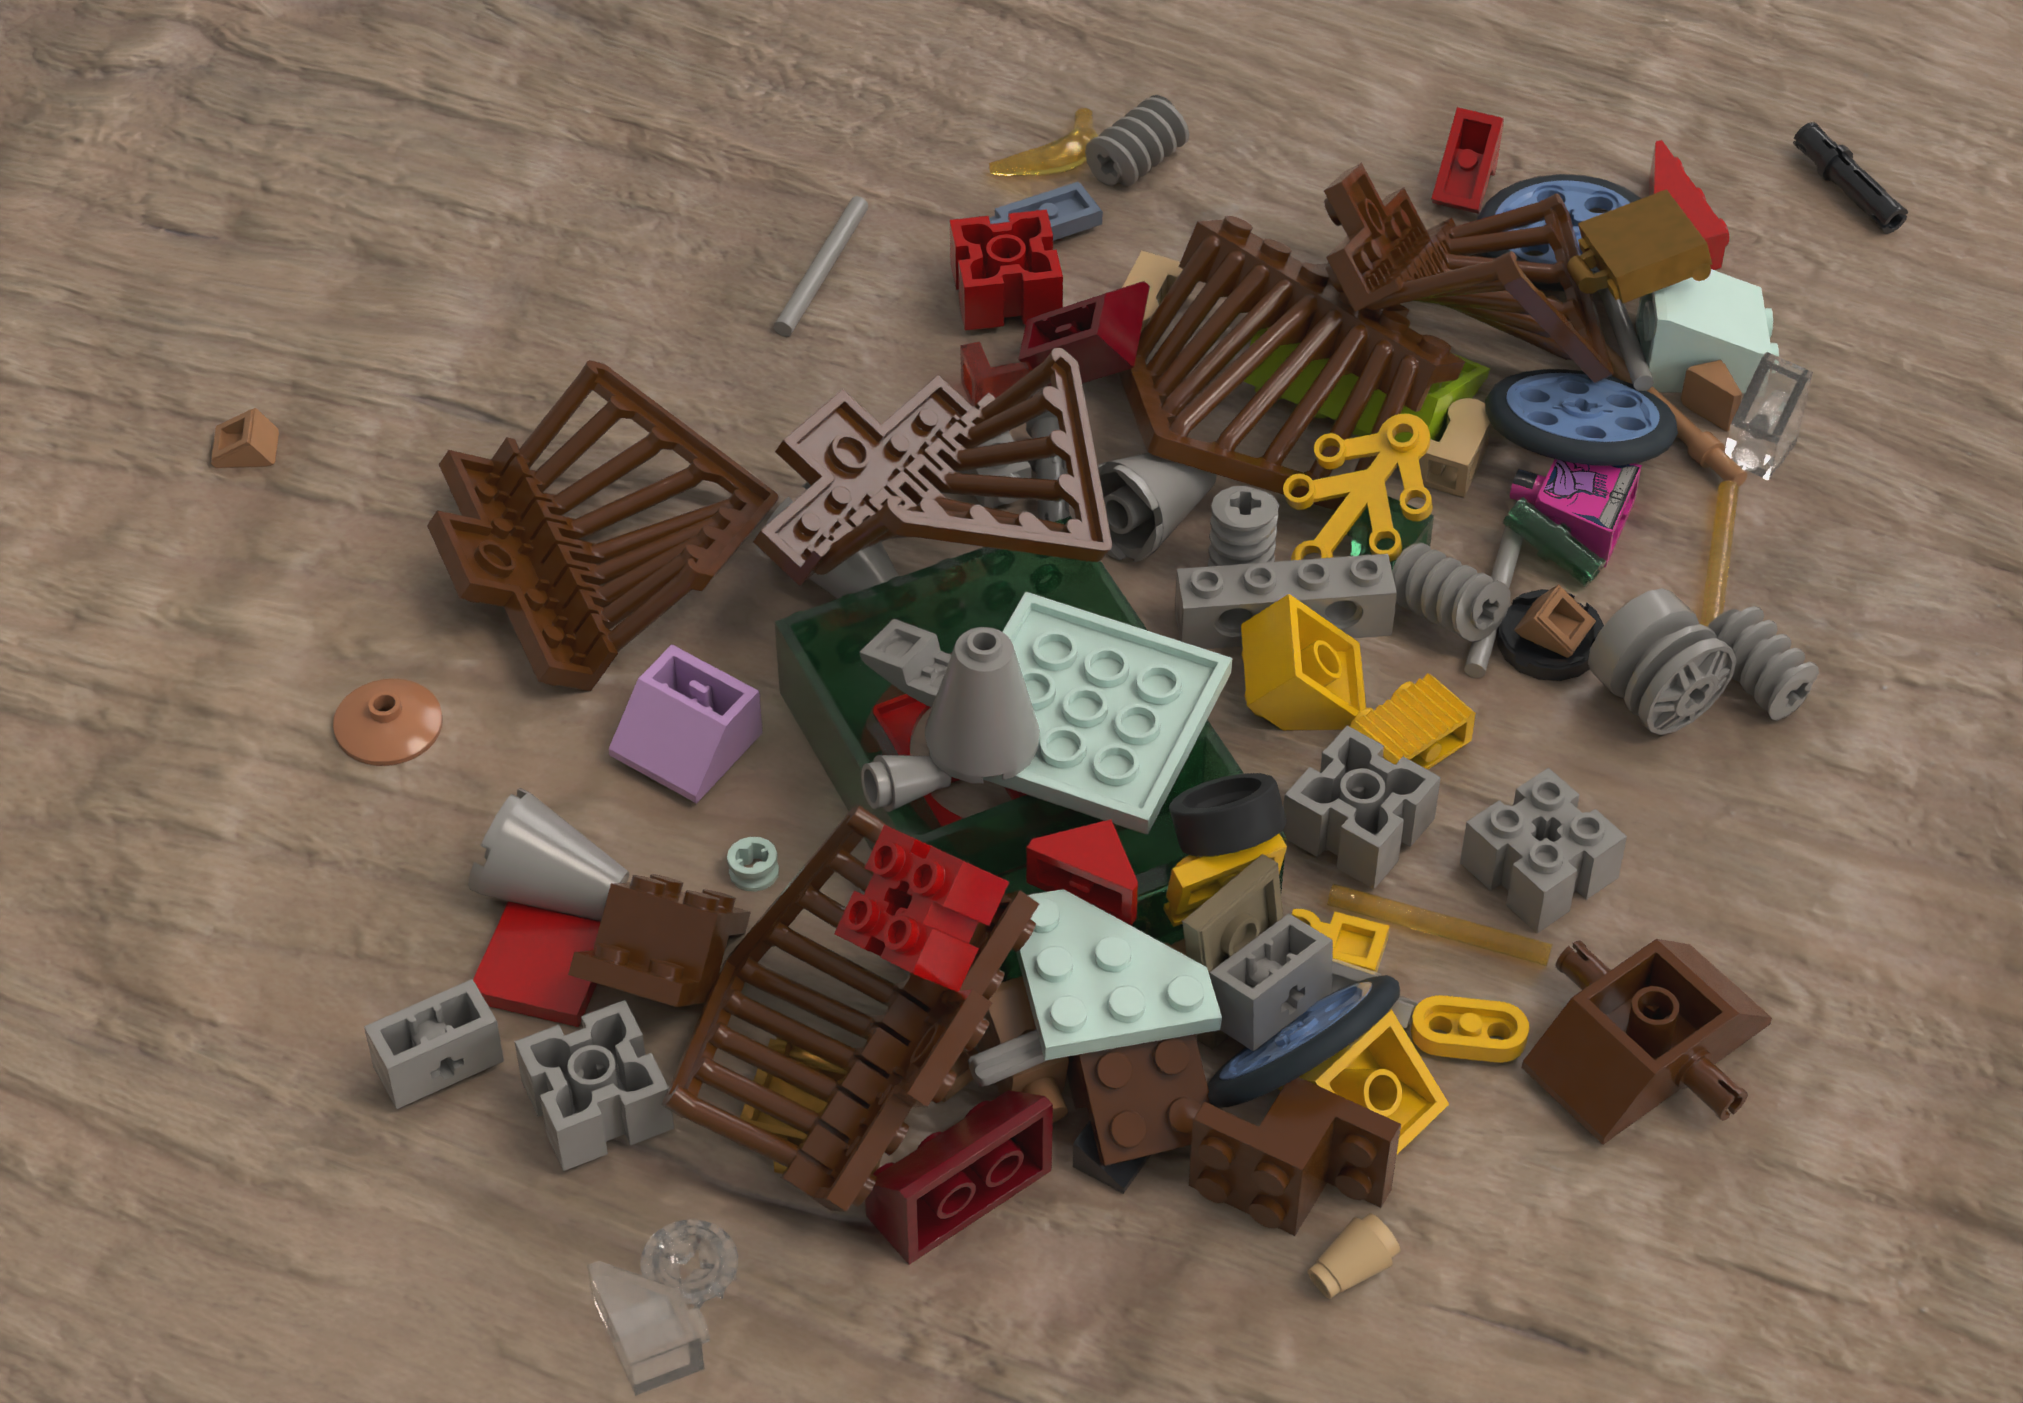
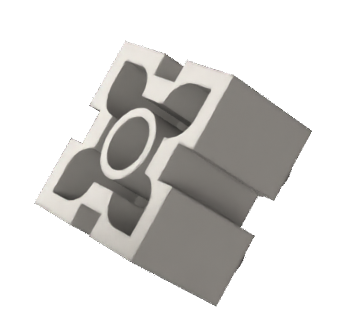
M1347 725L1322 752L1320 772L1309 767L1285 794L1283 808L1287 823L1281 831V837L1316 857H1319L1324 851H1331L1338 855L1337 869L1375 889L1399 861L1401 843L1403 842L1411 847L1435 819L1441 777L1404 756L1396 765L1383 758L1384 745Z
M1549 767L1516 789L1513 806L1505 805L1498 800L1466 822L1460 864L1490 891L1500 884L1508 890L1506 906L1536 933H1539L1570 911L1574 892L1577 891L1587 900L1619 878L1627 839L1624 833L1596 809L1590 813H1582L1578 810L1579 794Z
M626 1000L581 1016L583 1029L564 1035L560 1026L556 1025L514 1041L522 1084L537 1116L543 1115L546 1135L563 1171L607 1155L606 1141L625 1135L629 1144L633 1145L674 1129L672 1112L661 1105L669 1087L652 1053L645 1055L643 1034Z

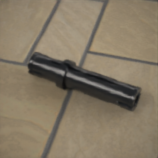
M1816 122L1807 123L1798 130L1794 136L1796 141L1793 144L1815 163L1818 174L1825 181L1832 180L1858 207L1875 221L1883 232L1892 233L1903 225L1907 219L1906 214H1908V210L1893 199L1876 180L1853 159V153L1845 145H1838Z

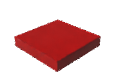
M508 901L473 978L487 1005L497 1009L579 1027L582 1021L581 1016L585 1014L597 983L568 974L574 952L594 949L601 922Z

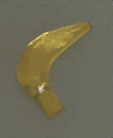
M1087 108L1078 109L1075 112L1074 129L1067 135L1046 145L989 163L990 173L1004 176H1047L1078 168L1086 162L1085 149L1087 143L1093 138L1098 137L1093 127L1092 111Z

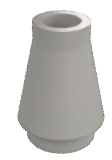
M877 755L873 762L863 765L861 774L863 791L869 805L873 809L883 807L888 812L935 790L949 787L951 784V776L937 767L930 756Z

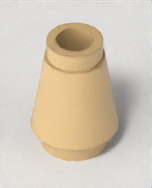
M1369 1213L1363 1219L1354 1217L1318 1258L1316 1264L1309 1268L1307 1272L1316 1288L1326 1298L1331 1299L1336 1294L1342 1293L1393 1265L1392 1258L1400 1252V1246L1389 1228L1376 1215Z

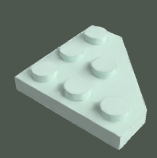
M1064 889L1028 895L1039 903L1031 917V920L1036 922V926L1028 941L1016 953L1044 1060L1220 1030L1222 1016L1206 966Z

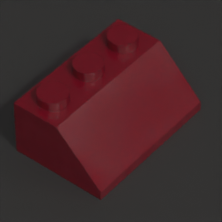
M1009 1090L991 1102L983 1101L977 1104L967 1113L963 1120L944 1132L932 1133L920 1143L915 1151L896 1163L884 1164L873 1173L877 1180L872 1191L865 1199L866 1217L910 1265L1052 1171L1053 1104L1046 1096Z

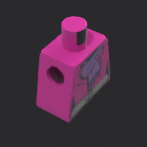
M1554 459L1546 477L1518 469L1512 483L1510 499L1535 506L1531 532L1535 537L1599 566L1606 567L1634 505L1642 465L1634 463L1620 466H1595Z

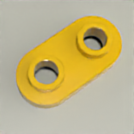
M1443 995L1431 996L1419 1002L1413 1011L1411 1023V1037L1419 1049L1430 1055L1498 1063L1509 1062L1518 1058L1526 1048L1529 1034V1022L1526 1015L1518 1007L1510 1003ZM1433 1030H1443L1447 1034L1437 1033ZM1500 1036L1504 1038V1040L1491 1039L1490 1037Z

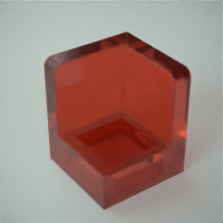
M980 341L960 345L961 383L972 407L988 393L997 398L1033 370L1028 361L990 367Z

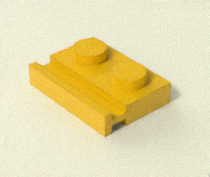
M1280 833L1257 846L1235 853L1208 857L1189 855L1178 862L1175 868H1172L1166 897L1169 902L1163 906L1172 926L1175 927L1183 924V920L1262 854L1278 863L1280 873L1287 849Z

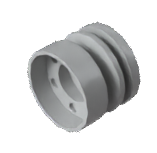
M1661 588L1647 591L1630 600L1609 619L1599 631L1590 648L1588 665L1591 672L1615 696L1624 698L1627 708L1634 715L1639 716L1641 722L1651 732L1663 735L1676 732L1694 722L1714 704L1731 680L1737 660L1734 651L1724 641L1717 639L1716 633L1711 628L1699 624L1696 614L1673 592Z

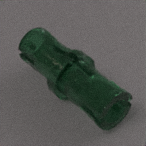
M1524 497L1508 512L1511 516H1506L1503 520V524L1506 527L1511 528L1539 550L1537 556L1545 562L1551 559L1584 587H1587L1600 573L1598 569H1602L1606 563L1604 558L1599 557L1570 534L1572 529L1565 523H1561V525L1556 524Z

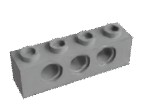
M1375 554L1177 569L1175 616L1179 640L1203 649L1242 646L1241 624L1287 594L1295 597L1352 638L1391 636L1397 592L1389 555Z

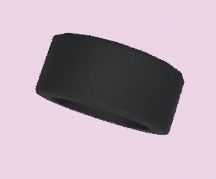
M1243 773L1204 782L1175 797L1169 806L1177 840L1182 852L1195 857L1218 856L1252 848L1279 834L1287 823L1277 782L1273 776L1262 773Z

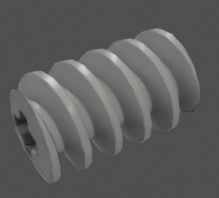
M1152 95L1150 98L1142 101L1136 108L1130 110L1125 117L1118 119L1112 124V127H1108L1098 137L1088 142L1085 149L1086 161L1097 180L1105 185L1114 186L1119 182L1123 186H1131L1138 180V176H1144L1150 171L1151 166H1157L1163 161L1164 157L1174 153L1176 147H1181L1188 142V126L1182 115L1167 98L1160 95Z
M1232 486L1221 490L1214 497L1211 505L1212 517L1209 535L1211 543L1208 551L1210 556L1208 566L1275 562L1274 553L1276 549L1275 539L1277 535L1276 525L1278 522L1279 503L1273 495L1264 490L1248 486Z
M1422 542L1412 544L1404 549L1397 558L1392 570L1397 592L1396 603L1408 610L1411 609L1415 614L1426 617L1427 620L1437 625H1442L1443 628L1457 633L1458 636L1466 640L1479 641L1491 635L1507 614L1511 598V592L1507 584L1498 580L1493 581L1492 577L1482 572L1477 573L1476 569L1468 565H1462L1460 561L1452 557L1447 558L1444 553L1436 549L1431 550L1430 546Z
M1752 606L1743 611L1737 609L1728 610L1717 616L1709 623L1708 627L1716 633L1717 639L1724 641L1734 651L1737 661L1732 678L1741 683L1746 693L1754 696L1756 703L1761 708L1768 710L1771 719L1778 721L1789 716L1805 701L1812 684L1819 674L1818 666L1813 662L1804 663V652L1799 648L1790 649L1792 643L1787 635H1776L1778 631L1776 623L1771 620L1763 621L1764 613L1760 607Z

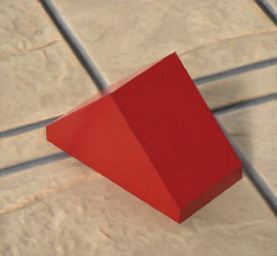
M1111 819L1031 840L1027 846L1028 884L1047 892L1064 889L1130 926L1133 925L1137 918L1138 881Z

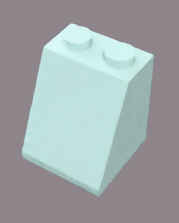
M1711 269L1710 276L1704 281H1696L1691 277L1640 297L1635 322L1637 338L1654 381L1653 387L1657 391L1682 393L1686 370L1689 367L1722 360L1741 393L1765 394L1769 373H1776L1778 370L1779 349L1777 343H1770L1773 331V312L1771 308L1764 307L1761 287Z

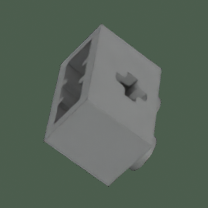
M1288 913L1209 972L1222 1016L1220 1030L1250 1050L1255 1051L1306 1012L1313 1004L1332 992L1333 940Z
M473 979L364 1026L373 1068L396 1109L504 1062L497 1020Z

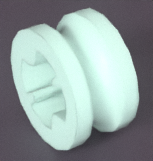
M747 837L735 842L727 854L731 881L738 888L753 892L765 890L773 885L779 874L778 855L775 845L761 837ZM753 859L762 860L756 862L752 868L744 867V865H750Z

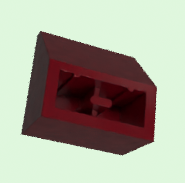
M1145 281L1027 319L1018 360L1032 371L1044 362L1053 349H1064L1078 362L1082 384L1134 368L1150 286Z

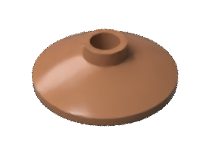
M382 679L360 686L342 700L334 715L333 730L339 747L351 758L369 765L390 766L410 761L427 751L440 734L443 717L437 698L424 686L405 679Z

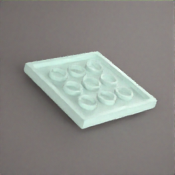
M1025 591L1003 633L1012 641L1039 725L1038 750L1030 765L1015 777L1002 781L1001 774L983 777V780L1105 821L1111 819L1114 824L1148 835L1231 674L1232 658Z

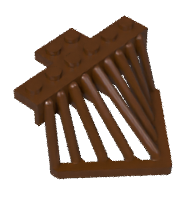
M1362 163L1344 171L1324 190L1327 196L1324 204L1330 219L1336 226L1342 225L1347 234V237L1326 257L1329 262L1327 273L1334 288L1339 293L1345 292L1355 312L1363 308L1378 310L1410 301L1436 303L1456 310L1565 360H1573L1594 383L1614 374L1592 294L1583 293L1567 271L1569 260L1573 256L1581 254L1570 214L1558 193L1540 202L1456 226L1451 217L1426 230L1405 188L1403 187L1381 200ZM1544 220L1546 222V225L1541 227L1513 230ZM1550 244L1557 263L1516 261L1517 257L1512 251L1498 258L1466 255ZM1531 282L1546 284L1560 282L1565 291L1567 301L1560 302L1545 297L1544 293L1541 290L1539 291Z
M1225 216L1222 220L1197 221L1179 264V267L1183 269L1140 334L1134 368L1118 372L1144 445L1150 454L1284 495V483L1294 474H1305L1312 480L1330 477L1333 469L1321 467L1316 459L1310 470L1304 473L1281 465L1344 375L1353 373L1358 376V379L1329 432L1339 435L1343 440L1350 439L1374 391L1379 389L1386 394V397L1370 434L1378 433L1382 424L1387 419L1401 414L1404 405L1415 412L1420 411L1433 383L1458 379L1466 361L1450 352L1451 346L1444 340L1432 335L1422 336L1409 328L1411 322L1406 318L1409 313L1408 308L1398 304L1378 310L1363 308L1355 312L1345 292L1339 293L1332 285L1327 273L1329 262L1324 264L1301 263L1290 256L1292 251L1289 247L1272 239L1263 240L1251 232L1253 229L1252 225L1234 216ZM1197 283H1206L1152 359L1146 364L1148 356ZM1220 297H1227L1225 301L1220 305V307L1214 312V314L1208 319V321L1203 325V327L1188 343L1190 338L1196 332L1198 327L1204 321V319L1212 310V308L1220 299ZM1240 313H1248L1192 371ZM1269 328L1245 352H1243L1225 371H1223L1205 390H1203L1212 381V379L1234 358V356L1256 335V333L1260 329ZM1300 343L1222 431L1217 441L1206 443L1187 437L1212 410L1278 347ZM1329 359L1272 440L1263 456L1255 458L1235 452L1241 441L1311 361ZM1328 446L1321 454L1325 457H1333L1340 449L1336 446ZM1377 456L1360 458L1354 472L1368 469ZM1298 486L1292 490L1291 495L1300 498L1305 496L1309 489L1305 486ZM1347 496L1314 502L1313 504L1336 511Z
M1055 348L1044 362L997 398L988 393L973 407L937 375L882 424L842 389L789 434L775 452L806 480L811 487L767 524L753 541L758 548L799 586L814 573L817 575L829 573L863 549L888 539L917 537L1083 561H1101L1112 548V540L1078 362L1064 349ZM1042 388H1044V389L1041 391L1040 394H1038V395L1032 397V396L1035 395L1037 392H1039ZM1047 412H1051L1058 419L1059 430L1052 431L1049 436L977 447ZM1057 455L1065 461L1067 474L1060 475L1057 480L956 473L1053 458ZM942 493L1055 502L1065 500L1074 509L1076 519H1070L1066 524L1038 519L1029 512L1016 514L947 499Z
M589 360L520 448L515 439L506 437L492 459L452 450L447 451L439 463V467L462 515L437 510L427 527L459 598L472 603L481 602L505 608L538 682L551 686L559 685L592 691L621 649L691 590L703 591L765 518L779 497L774 490L606 364ZM592 390L608 401L537 470H530L531 466ZM621 418L632 419L649 432L646 437L558 494L543 493ZM662 449L673 450L690 463L687 468L576 519L563 516L656 456ZM703 480L717 483L732 494L728 499L596 544L581 541V539L688 491L696 487Z
M859 804L849 811L722 964L661 1104L679 1117L686 1118L787 1167L781 1176L783 1180L830 1211L847 1212L851 1205L856 1208L859 1207L868 1197L877 1180V1177L872 1174L873 1169L883 1153L890 1156L895 1152L908 1132L909 1125L904 1120L912 1108L928 1107L931 1101L935 1104L939 1103L952 1087L957 1073L952 1070L953 1065L963 1049L968 1052L974 1049L988 1028L989 1021L983 1017L992 1005L989 999L996 992L1005 975L999 968L1011 949L1018 952L1030 938L1036 926V922L1031 920V917L1039 906L1038 902L1022 891L1003 895L990 925L979 922L969 944L979 949L960 991L957 992L908 972L909 975L905 982L894 984L792 930L788 926L803 909L837 928L846 907L819 891L834 872L844 877L863 892L866 891L873 872L865 869L866 864L850 853L864 837L875 845L885 823ZM776 946L797 959L888 1006L883 1015L869 1016L779 974L758 962L771 947ZM747 982L755 988L866 1039L867 1042L863 1047L852 1048L741 993L744 984ZM733 1015L848 1072L844 1078L834 1080L729 1028L727 1024L730 1017ZM717 1048L827 1102L824 1110L817 1113L713 1061ZM705 1083L807 1134V1137L797 1146L698 1098L700 1088Z

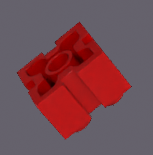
M1047 209L1008 213V222L990 224L989 216L950 220V264L956 290H959V306L965 331L1003 327L1005 317L1020 316L1023 324H1026L1029 318L1063 307V274L1057 249L1053 250V232Z
M884 824L864 867L873 872V876L864 894L853 891L834 935L864 950L881 956L880 958L912 974L953 991H960L979 949L969 944L979 922L990 925L1009 881Z

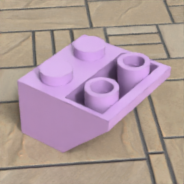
M671 644L638 678L609 746V755L697 804L763 733L759 691Z

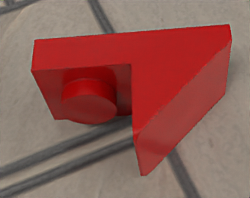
M1457 107L1431 198L1434 204L1476 214L1480 213L1490 176H1495L1504 118Z

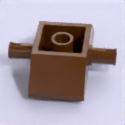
M1655 939L1612 970L1587 949L1586 945L1580 940L1573 942L1572 947L1576 952L1568 946L1560 954L1555 964L1556 969L1564 973L1582 991L1569 1000L1522 1061L1521 1068L1602 1145L1680 1089L1689 1088L1722 1121L1730 1117L1729 1112L1734 1115L1742 1107L1748 1093L1735 1084L1715 1064L1771 1024L1772 1017L1695 948L1686 943Z

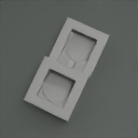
M893 619L859 652L862 661L877 674L907 695L931 708L951 654L941 651L936 634L897 619Z

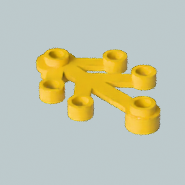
M1398 414L1387 419L1382 424L1379 432L1375 434L1343 440L1337 434L1328 433L1316 440L1314 444L1316 460L1325 469L1339 468L1344 464L1345 460L1370 456L1377 457L1366 470L1312 480L1305 474H1294L1285 481L1283 492L1286 502L1290 507L1297 510L1307 509L1314 502L1347 496L1314 540L1300 543L1294 549L1291 560H1303L1310 553H1318L1321 555V558H1333V551L1367 506L1373 531L1369 537L1372 555L1388 554L1390 562L1400 556L1402 542L1400 534L1393 528L1385 482L1397 466H1399L1404 490L1400 495V506L1403 515L1408 520L1415 522L1429 517L1433 509L1430 492L1423 485L1419 460L1428 451L1431 438L1428 426L1421 418L1412 414ZM1402 432L1413 434L1412 438L1407 442L1401 443L1394 439L1397 434ZM1328 446H1336L1340 449L1333 457H1325L1321 454ZM1298 486H1305L1309 489L1308 493L1303 497L1296 498L1291 495L1292 490ZM1419 497L1426 501L1424 506L1419 509H1411L1407 506L1412 498ZM1384 538H1390L1395 541L1394 546L1389 550H1380L1376 545Z

